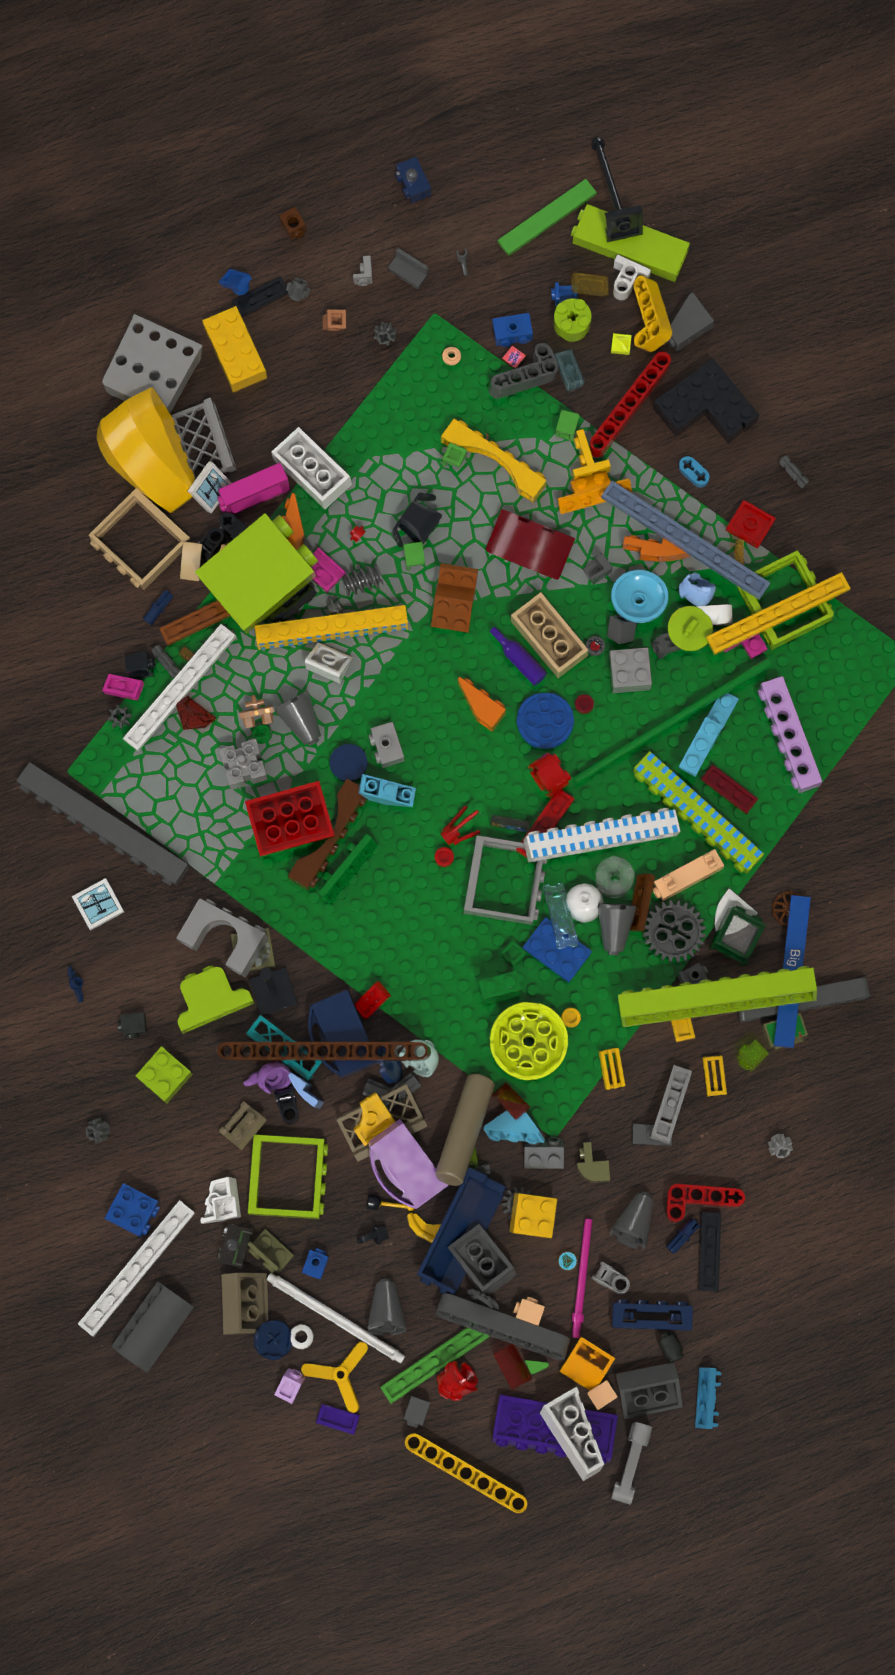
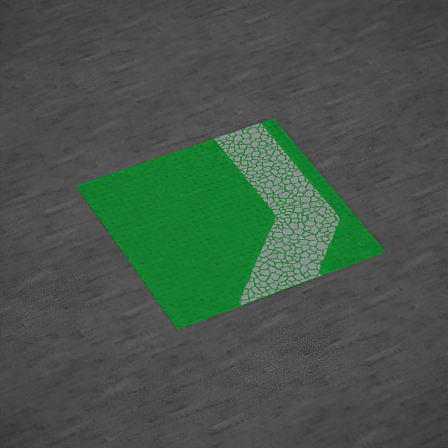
M433 314L324 450L350 476L352 485L331 505L324 509L297 483L270 517V520L273 521L279 515L281 517L286 516L285 504L287 498L290 499L292 493H294L305 537L304 544L312 553L319 547L338 566L347 572L350 577H352L353 570L359 575L360 568L366 573L367 566L373 571L374 565L377 564L383 580V584L379 582L378 589L372 584L371 591L367 586H365L364 593L358 588L357 595L351 590L350 597L346 594L342 578L328 593L311 580L308 585L314 588L317 594L309 603L303 605L295 615H292L286 621L332 615L327 607L331 603L330 599L338 600L344 608L342 610L343 613L405 605L408 629L320 641L319 643L353 657L341 684L306 669L305 659L318 642L258 650L255 628L246 634L230 616L167 646L163 650L181 671L220 624L236 635L233 642L139 751L125 742L123 738L174 679L158 659L155 660L154 676L140 679L143 681L144 686L138 701L125 698L119 705L120 709L127 707L128 711L126 714L132 715V718L128 719L130 726H123V730L119 726L113 728L112 723L114 721L109 722L107 720L70 766L68 774L362 996L379 981L391 995L379 1007L382 1011L419 1039L432 1042L439 1054L467 1075L481 1074L490 1078L495 1084L493 1090L495 1096L515 1111H525L536 1127L548 1136L557 1137L603 1076L598 1051L619 1048L620 1053L641 1026L623 1027L618 995L629 990L641 992L644 988L656 990L661 989L662 986L671 985L679 972L683 970L692 958L687 955V961H684L681 957L679 963L676 962L675 958L669 963L668 957L661 961L662 955L659 954L655 957L656 950L649 951L651 944H645V941L649 939L648 937H643V933L648 932L645 929L644 932L630 931L624 952H620L619 955H608V951H605L603 946L599 916L593 921L585 923L572 919L565 908L567 893L574 886L586 883L593 885L600 891L604 903L631 905L638 874L655 875L654 881L715 849L724 864V868L663 901L666 906H669L670 900H672L673 905H676L677 901L680 900V906L687 902V909L694 907V914L700 912L697 919H704L700 926L706 927L704 931H701L706 937L700 938L704 942L715 927L716 910L728 889L732 890L736 895L740 894L819 788L816 787L798 793L797 788H793L791 783L792 774L786 770L784 764L786 758L784 753L781 754L779 751L778 737L773 735L771 729L773 723L771 718H767L764 710L766 707L765 702L760 700L758 694L761 683L783 676L823 783L895 687V641L833 598L827 601V604H831L834 612L830 622L773 650L770 649L763 634L759 633L768 650L753 659H750L741 644L726 653L722 651L714 655L708 643L696 651L679 650L667 654L663 659H659L651 643L659 635L668 633L669 619L678 608L686 606L696 607L685 597L681 598L679 595V584L683 582L688 574L696 572L700 574L701 578L716 586L713 599L706 606L732 605L733 624L752 615L737 586L692 556L675 561L654 562L639 560L640 552L622 549L625 536L634 535L646 541L653 539L661 544L663 538L608 502L560 514L558 498L574 494L570 483L574 481L572 472L573 469L583 467L579 460L581 453L579 449L575 448L574 440L555 437L561 410L573 411L538 386L502 398H493L489 394L492 377L513 370V368L439 315ZM455 347L460 351L461 359L458 364L451 366L443 361L442 354L446 348ZM453 353L448 355L450 358L455 357ZM579 416L576 431L584 429L589 445L591 438L598 429ZM453 419L465 422L469 429L480 432L484 439H486L487 433L489 435V442H495L499 449L504 452H510L514 459L519 462H525L529 465V469L534 472L538 471L545 476L547 480L546 487L534 503L518 494L515 483L509 473L499 463L487 456L467 452V457L463 460L460 468L447 464L446 467L442 466V459L448 446L441 442V435ZM614 441L603 456L599 458L592 456L594 463L609 459L611 469L607 474L610 481L617 482L629 478L632 494L751 571L755 572L779 560L778 557L761 545L757 549L725 531L729 522ZM599 444L593 445L597 449L602 448ZM418 493L433 494L436 496L435 501L418 500L417 502L441 513L442 518L423 544L425 564L410 566L411 570L407 571L404 545L399 548L391 532ZM501 509L575 538L558 580L486 551V546ZM363 525L366 533L357 542L351 541L349 533L356 526L360 528ZM398 527L397 530L399 532L403 544L414 543ZM603 553L613 567L612 573L593 585L583 572V569L594 562L598 554ZM441 563L478 569L469 633L431 627ZM786 566L764 577L765 580L770 582V585L760 600L757 599L763 610L807 589L799 572L790 566ZM633 570H645L656 574L662 579L668 590V603L664 612L652 621L636 623L634 640L632 642L618 644L608 638L610 616L618 615L611 600L612 588L616 580L623 574ZM210 592L196 610L217 601L216 597ZM539 593H542L585 646L589 638L594 636L600 637L605 643L604 652L599 656L588 654L577 665L560 678H557L513 625L511 615ZM816 606L772 628L777 638H780L823 616ZM268 616L259 625L271 624L272 622L269 619L270 616ZM713 625V633H715V632H717V631H719V630H721V629H723V628H726V627H728V626H730V625H727V626H717V625ZM493 627H496L507 639L517 641L548 673L538 685L533 686L505 657L502 645L490 633ZM648 648L652 682L651 690L612 693L609 663L610 651ZM766 658L771 662V667L729 692V694L739 700L696 777L680 769L679 765L716 700L577 785L574 781L573 776L754 665ZM459 677L469 679L474 684L473 687L486 691L490 699L493 701L498 700L505 706L506 714L492 732L476 721L458 685ZM306 691L310 694L321 734L318 737L319 741L311 746L308 743L304 745L275 711V708ZM554 693L567 701L573 711L574 725L571 735L558 747L552 749L535 748L525 742L518 731V710L522 703L534 694ZM586 694L594 700V708L589 714H580L575 709V701L578 696ZM255 695L256 700L264 699V705L257 706L258 708L273 705L274 712H272L273 723L265 724L272 731V738L265 744L257 743L261 759H257V762L262 760L268 780L253 784L252 780L245 781L246 786L231 790L225 772L230 769L224 768L219 749L234 745L235 749L242 748L241 743L254 739L252 737L253 729L263 724L261 715L254 716V727L245 728L243 720L240 719L239 712L254 709L253 707L246 708L245 702L252 701L251 696ZM778 697L771 698V701L775 704L781 702ZM121 714L118 715V718H117L118 721L121 720V717H122ZM784 714L777 715L780 721L787 720ZM393 722L404 755V762L382 768L381 763L377 764L374 755L377 752L376 746H371L368 735H371V728ZM791 732L784 733L787 739L794 738ZM341 745H356L364 751L367 757L368 765L365 775L416 788L413 807L385 805L367 800L363 807L360 806L357 810L359 814L354 823L350 822L347 829L349 831L345 838H340L337 843L339 847L334 856L330 855L328 858L329 864L324 872L321 871L317 876L319 878L318 883L314 888L311 887L307 891L288 879V875L297 860L307 857L318 850L328 838L260 857L245 801L319 781L332 828L334 829L338 816L337 794L344 782L336 778L331 772L330 757L333 751ZM797 749L791 750L793 756H800V752ZM650 751L764 853L762 859L748 874L744 871L741 873L734 867L735 863L732 860L725 859L719 853L721 850L716 846L712 847L709 845L702 833H696L691 828V823L687 820L683 821L677 815L680 833L677 836L547 859V863L542 864L541 870L545 871L543 883L539 882L538 890H542L540 902L536 901L535 906L536 909H539L538 918L533 920L532 925L464 914L477 835L521 842L553 797V795L551 797L545 795L548 793L546 789L541 790L530 774L533 769H528V765L546 753L556 754L561 762L559 765L562 770H566L571 777V780L568 781L569 785L561 790L575 798L555 828H558V830L565 829L566 826L574 824L579 827L584 826V823L595 821L596 824L602 823V820L607 818L619 820L625 815L635 817L640 816L639 814L642 812L650 811L652 814L658 813L660 809L669 808L663 803L661 796L654 795L648 789L649 786L645 782L641 783L634 776V767ZM712 764L758 798V801L747 815L701 781V778ZM804 767L797 768L800 774L807 773ZM361 778L354 781V783L360 786ZM464 806L468 808L455 822L454 827L478 810L479 813L457 831L460 833L458 838L480 830V834L463 840L457 845L453 843L448 845L440 834L443 828L451 822ZM491 822L525 828L527 832L491 826ZM368 834L378 846L334 900L328 904L318 894L326 884L322 876L326 872L333 875L350 855L349 850L346 849L351 842L357 846L363 837ZM483 846L473 908L528 917L537 861L528 863V859L518 852ZM447 847L452 850L454 861L450 866L441 867L435 862V853L439 848ZM653 891L647 918L651 919L652 917L649 915V912L656 913L655 906H658L660 909L662 908V900L660 898L657 899ZM664 916L665 922L669 924L674 922L673 916ZM545 917L592 951L570 983L566 982L528 953L513 967L500 955V952L512 940L523 948ZM690 923L682 924L683 930H692ZM662 924L658 925L660 928H666ZM677 928L671 930V935L675 936ZM659 932L656 935L660 941L667 939L666 934L663 932ZM682 935L686 939H690L689 936ZM681 940L674 942V945L679 949L685 947L684 942ZM517 971L522 989L521 996L483 1006L478 989V981ZM522 1002L540 1003L551 1008L561 1018L565 1009H577L581 1015L580 1023L574 1028L566 1027L568 1034L567 1052L564 1060L554 1072L540 1079L523 1080L507 1074L496 1063L490 1048V1034L494 1022L504 1010ZM526 1037L523 1043L526 1046H533L534 1040L531 1037ZM605 1054V1060H606V1065H607V1070H608V1068H609V1061H608V1056H607V1054Z

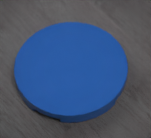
M554 693L534 694L527 698L518 710V731L525 742L535 748L552 749L558 747L569 738L573 730L574 716L570 705L565 699Z

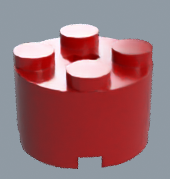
M549 753L528 765V769H533L530 774L541 790L546 789L548 792L545 794L547 797H551L569 785L568 781L571 780L569 773L566 770L563 771L559 764L561 762L557 755Z

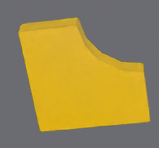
M376 1092L359 1102L362 1109V1117L359 1124L353 1130L364 1146L396 1122Z

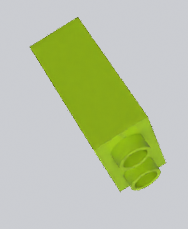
M263 514L195 571L200 580L246 634L251 632L256 625H259L316 577L311 567L318 560L305 544L297 550L291 545L287 538L294 532L280 515L271 521L266 514Z

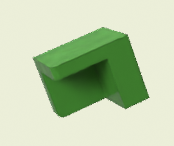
M561 410L555 437L573 441L579 414Z
M449 443L442 459V466L446 467L447 464L460 468L463 460L467 457V449Z
M422 542L403 544L407 571L411 570L410 566L425 564Z

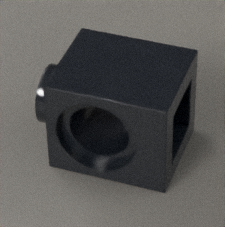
M147 651L125 656L126 673L130 678L138 680L154 676V668H156L155 659Z

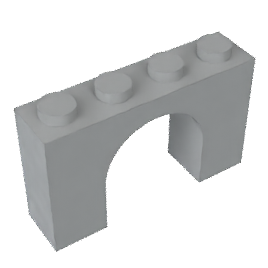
M199 898L176 939L183 945L197 951L206 934L212 928L219 925L233 927L237 932L238 940L225 965L230 970L246 978L269 938L265 934L266 930L258 925H255V927L249 925V921L241 916L238 918L232 916L233 913L224 907L222 910L215 907L217 904L209 899L204 901Z

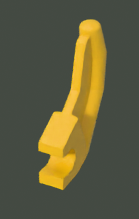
M409 1213L407 1218L411 1229L417 1236L432 1243L441 1224H426L417 1214Z

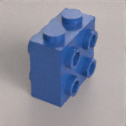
M123 1183L104 1219L142 1238L143 1234L147 1235L151 1228L149 1222L152 1217L155 1218L159 1213L161 1207L158 1205L160 1202Z

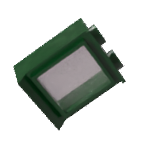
M733 906L727 909L708 949L723 953V957L734 959L739 962L738 965L740 967L747 966L748 960L766 924L762 922L760 917L746 914V910L742 907Z

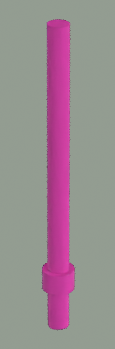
M585 1219L575 1312L572 1313V1338H580L581 1323L584 1321V1314L582 1312L592 1219Z

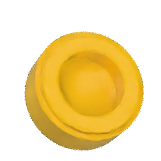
M567 1008L563 1011L561 1019L566 1027L574 1028L580 1023L581 1015L577 1009Z

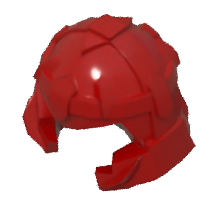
M454 1361L449 1362L445 1366V1370L437 1376L438 1392L441 1397L451 1399L452 1401H459L463 1396L478 1391L476 1386L478 1378L466 1362L461 1364V1373L457 1367V1362Z

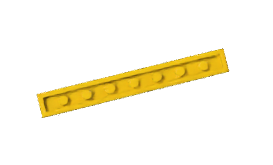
M841 572L707 636L706 640L714 655L850 591L851 588Z

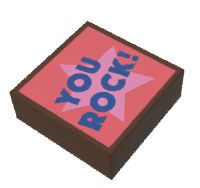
M511 345L501 360L511 368L516 369L524 362L527 355L514 345Z

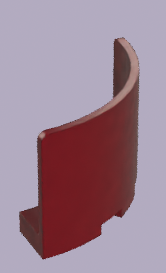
M501 509L486 546V551L558 580L575 538Z

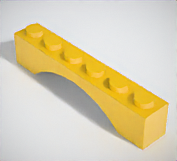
M453 419L441 435V442L446 446L452 443L467 449V452L478 453L495 460L509 473L515 483L518 494L532 503L535 502L546 487L547 480L543 474L538 471H532L529 469L528 464L523 461H517L510 452L502 451L495 442L487 441L480 432L472 431L461 420Z

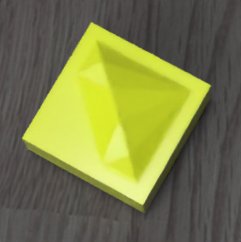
M613 333L611 353L629 355L632 335Z

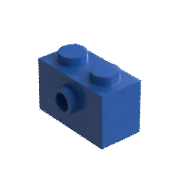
M529 313L492 319L496 346L507 347L512 343L526 344L533 340Z

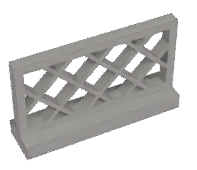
M211 398L205 399L202 404L171 415L175 422V430L181 439L180 443L183 452H186L187 463L193 471L195 480L197 478L194 472L197 466L205 467V465L199 463L203 454L210 456V462L212 463L215 459L221 461L223 468L219 470L222 473L228 471L231 473L237 470L216 404ZM204 409L205 415L202 421L194 418L197 411ZM183 416L189 418L185 427L178 424V418ZM192 420L200 423L196 433L188 429ZM204 425L211 430L208 437L200 435ZM186 432L194 435L190 444L183 440ZM198 437L206 440L202 449L194 446ZM209 442L216 445L213 455L205 451ZM192 449L200 452L196 461L189 458Z

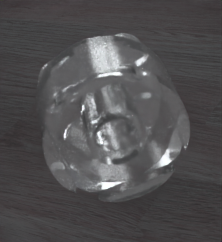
M611 856L599 864L595 874V884L603 896L607 898H621L631 890L635 874L631 864L625 859ZM611 875H613V876L617 875V876H618V880L615 879V880L612 881V880H611Z

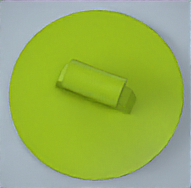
M686 606L676 610L668 622V634L671 641L677 647L686 651H696L703 648L708 643L706 637L713 633L710 617L702 609L694 606Z

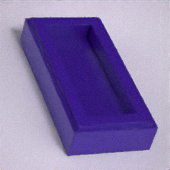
M322 1404L316 1423L354 1435L360 1415Z

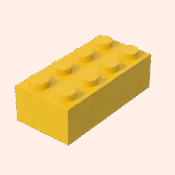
M236 306L202 320L204 330L233 392L267 378L264 365Z

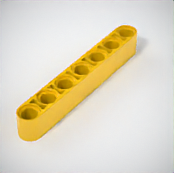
M410 1434L406 1437L405 1446L412 1453L511 1511L522 1513L526 1510L527 1500L524 1496L420 1435ZM411 1437L419 1439L420 1444L418 1448L413 1449L409 1447L408 1441ZM429 1447H434L437 1450V1456L433 1459H429L426 1456L425 1452ZM446 1457H451L454 1460L453 1468L446 1469L443 1466V1460ZM468 1467L471 1469L472 1475L469 1479L461 1477L460 1471L462 1468ZM482 1477L489 1480V1486L486 1489L478 1487L477 1482ZM498 1488L506 1490L507 1495L504 1499L496 1498L495 1491ZM516 1498H521L524 1501V1506L520 1510L513 1508L512 1503Z

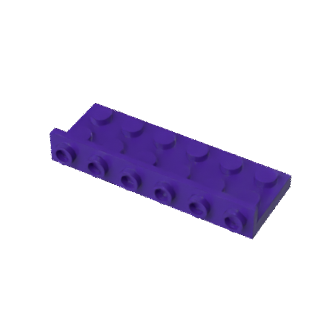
M505 1395L499 1396L492 1442H495L500 1447L512 1445L518 1450L526 1451L529 1448L534 1449L536 1453L540 1454L552 1452L555 1453V1456L567 1457L540 1414L543 1406L548 1403ZM585 1410L584 1412L591 1425L594 1440H596L602 1460L606 1464L612 1458L618 1415Z

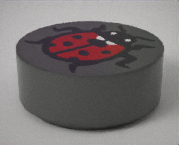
M594 636L587 640L586 648L588 649V654L599 656L604 652L605 643L600 637Z

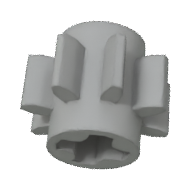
M776 1134L768 1142L771 1156L776 1154L777 1158H785L793 1150L790 1137L785 1138L784 1134Z

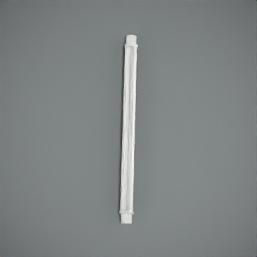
M269 1274L267 1281L272 1283V1286L294 1297V1299L334 1322L368 1345L376 1348L391 1358V1360L402 1363L405 1355L400 1353L398 1349L368 1333V1331L285 1281L279 1275Z

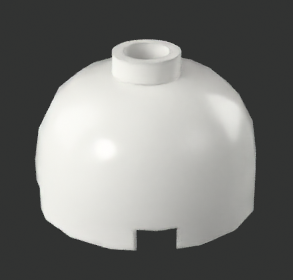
M586 883L578 884L567 893L565 908L572 919L583 923L591 922L599 916L598 903H604L600 891L593 885Z

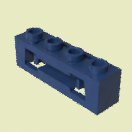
M617 1300V1303L612 1304V1328L692 1330L693 1306H688V1302H676V1305H668V1301H656V1305H651L645 1300H637L636 1304H629V1300ZM625 1309L644 1313L679 1311L680 1314H670V1322L676 1321L681 1322V1324L649 1320H636L635 1323L623 1322V1320H634V1312L624 1311Z

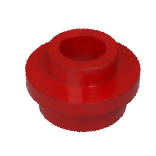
M363 525L360 528L356 526L349 533L351 541L357 542L366 533Z

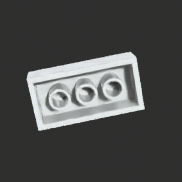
M299 427L271 452L274 461L277 464L281 463L284 471L324 509L331 505L352 485L350 476Z

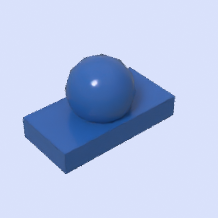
M229 269L219 280V284L222 287L232 289L235 294L241 296L249 291V281L252 278L247 273Z

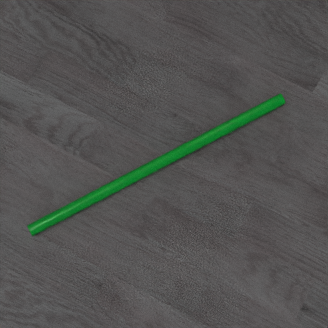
M766 658L579 772L573 776L574 781L578 785L768 669L772 666L771 662Z

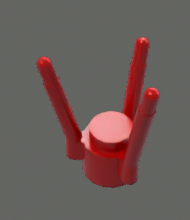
M464 806L451 822L443 828L440 834L448 845L452 843L457 845L463 840L480 834V830L458 838L460 833L457 831L479 813L478 810L454 827L455 822L468 808Z

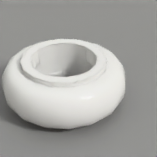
M300 1324L291 1329V1343L295 1348L305 1349L311 1345L314 1335L310 1327ZM299 1331H304L307 1334V1340L303 1343L298 1342L295 1338Z

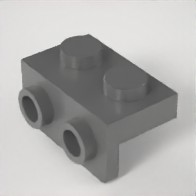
M550 1137L545 1139L544 1143L537 1142L536 1144L524 1141V1169H564L563 1139Z

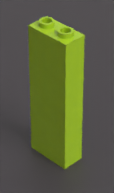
M588 204L585 210L581 209L578 216L579 224L573 227L571 233L573 244L612 259H616L617 255H620L651 269L652 274L676 282L689 250V242L643 225V235L607 243L604 214L607 211Z

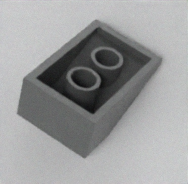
M480 1224L448 1246L449 1251L474 1286L481 1293H485L486 1296H490L517 1276L512 1264Z

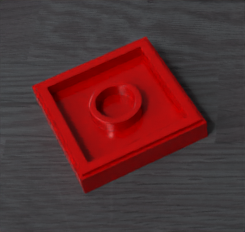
M743 500L725 531L758 549L776 518Z

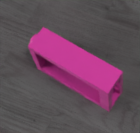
M278 463L218 489L220 496L217 499L222 513L226 512L236 515L290 491L288 478L281 463Z

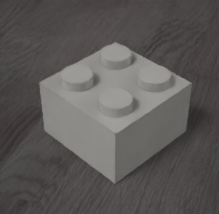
M648 648L610 651L609 663L612 693L651 690L652 682Z

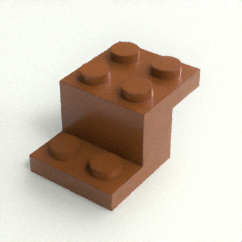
M441 563L431 627L469 633L478 569Z

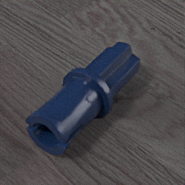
M164 590L156 602L152 603L153 606L142 619L152 626L158 616L164 613V609L173 598V595L169 591Z
M690 1218L681 1230H677L676 1236L667 1244L666 1247L671 1253L675 1254L686 1241L689 1242V1238L700 1227L693 1218Z

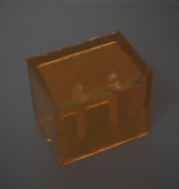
M185 646L178 653L187 663L195 655Z

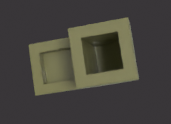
M591 1142L583 1143V1148H579L580 1160L584 1159V1162L577 1163L579 1174L585 1180L592 1183L610 1182L609 1160L593 1162Z

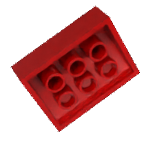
M319 781L245 801L260 857L335 836Z

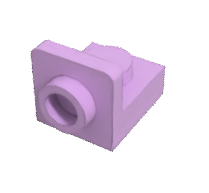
M288 1368L274 1395L292 1404L306 1377L298 1370Z

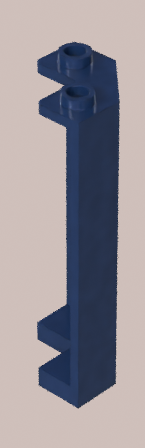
M470 1167L468 1168L464 1182L460 1185L417 1273V1276L420 1277V1282L428 1286L433 1284L439 1287V1292L442 1294L456 1295L466 1273L449 1251L448 1246L478 1224L481 1225L485 1232L487 1231L507 1190L506 1186L489 1179L485 1174Z

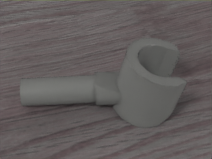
M464 249V255H459L457 250V260L461 262L464 276H468L466 260L468 259L467 250Z

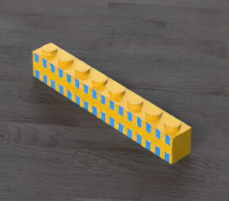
M402 605L256 625L255 633L258 650L407 630L408 620L406 606Z

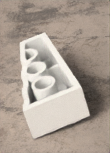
M575 1387L544 1405L540 1414L581 1479L585 1481L600 1472L604 1462L596 1440H594L591 1425L584 1412L585 1408L583 1403H581L578 1388Z

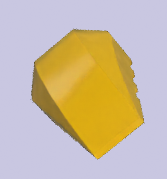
M150 387L124 401L100 421L97 429V441L104 458L115 471L157 505L173 513L193 497L188 490L194 483L195 477L187 463L188 458L186 452H183L180 436L175 430L174 419L155 389Z

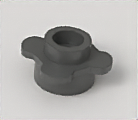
M330 599L331 603L327 607L331 614H344L342 612L344 610L342 604L338 600Z

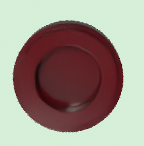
M586 694L578 696L575 701V709L580 714H589L594 708V700Z

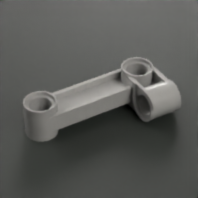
M638 1422L632 1423L628 1440L632 1441L621 1483L616 1481L611 1499L631 1505L635 1492V1487L631 1486L642 1445L646 1447L648 1445L652 1432L651 1426Z

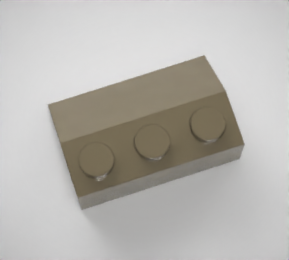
M231 1273L222 1275L223 1335L255 1334L260 1324L269 1320L267 1273Z

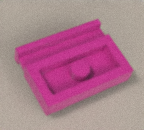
M318 547L312 553L318 560L311 567L316 574L313 581L328 593L345 576L346 572Z

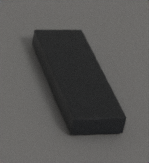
M280 276L233 300L232 304L234 307H237L241 317L244 318L288 295L289 291L286 290L287 286Z

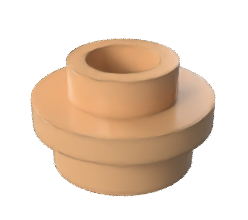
M455 347L446 348L442 354L443 361L451 366L458 364L461 359L460 351ZM453 353L455 357L450 358L448 355Z

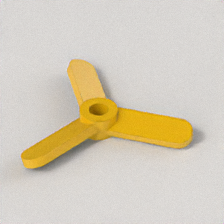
M358 1342L337 1368L304 1364L301 1372L304 1376L335 1380L348 1411L355 1413L359 1410V1403L350 1383L349 1374L367 1352L368 1346L365 1342ZM339 1371L344 1372V1377L342 1379H339L337 1377V1373Z

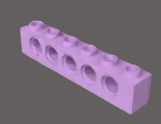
M783 676L761 683L758 694L760 700L765 702L766 707L764 710L767 718H771L773 723L771 729L773 735L778 737L779 751L781 754L784 753L786 758L784 760L786 770L792 774L791 783L793 788H797L798 793L819 787L822 784V780ZM778 697L781 702L775 704L771 701V698ZM784 714L787 720L780 721L777 715ZM791 732L794 738L787 739L784 733ZM797 749L800 752V756H793L791 750ZM804 767L807 773L800 774L797 768Z

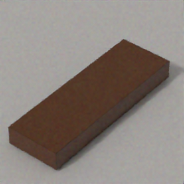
M637 875L631 904L636 906V912L630 929L631 932H644L655 875Z

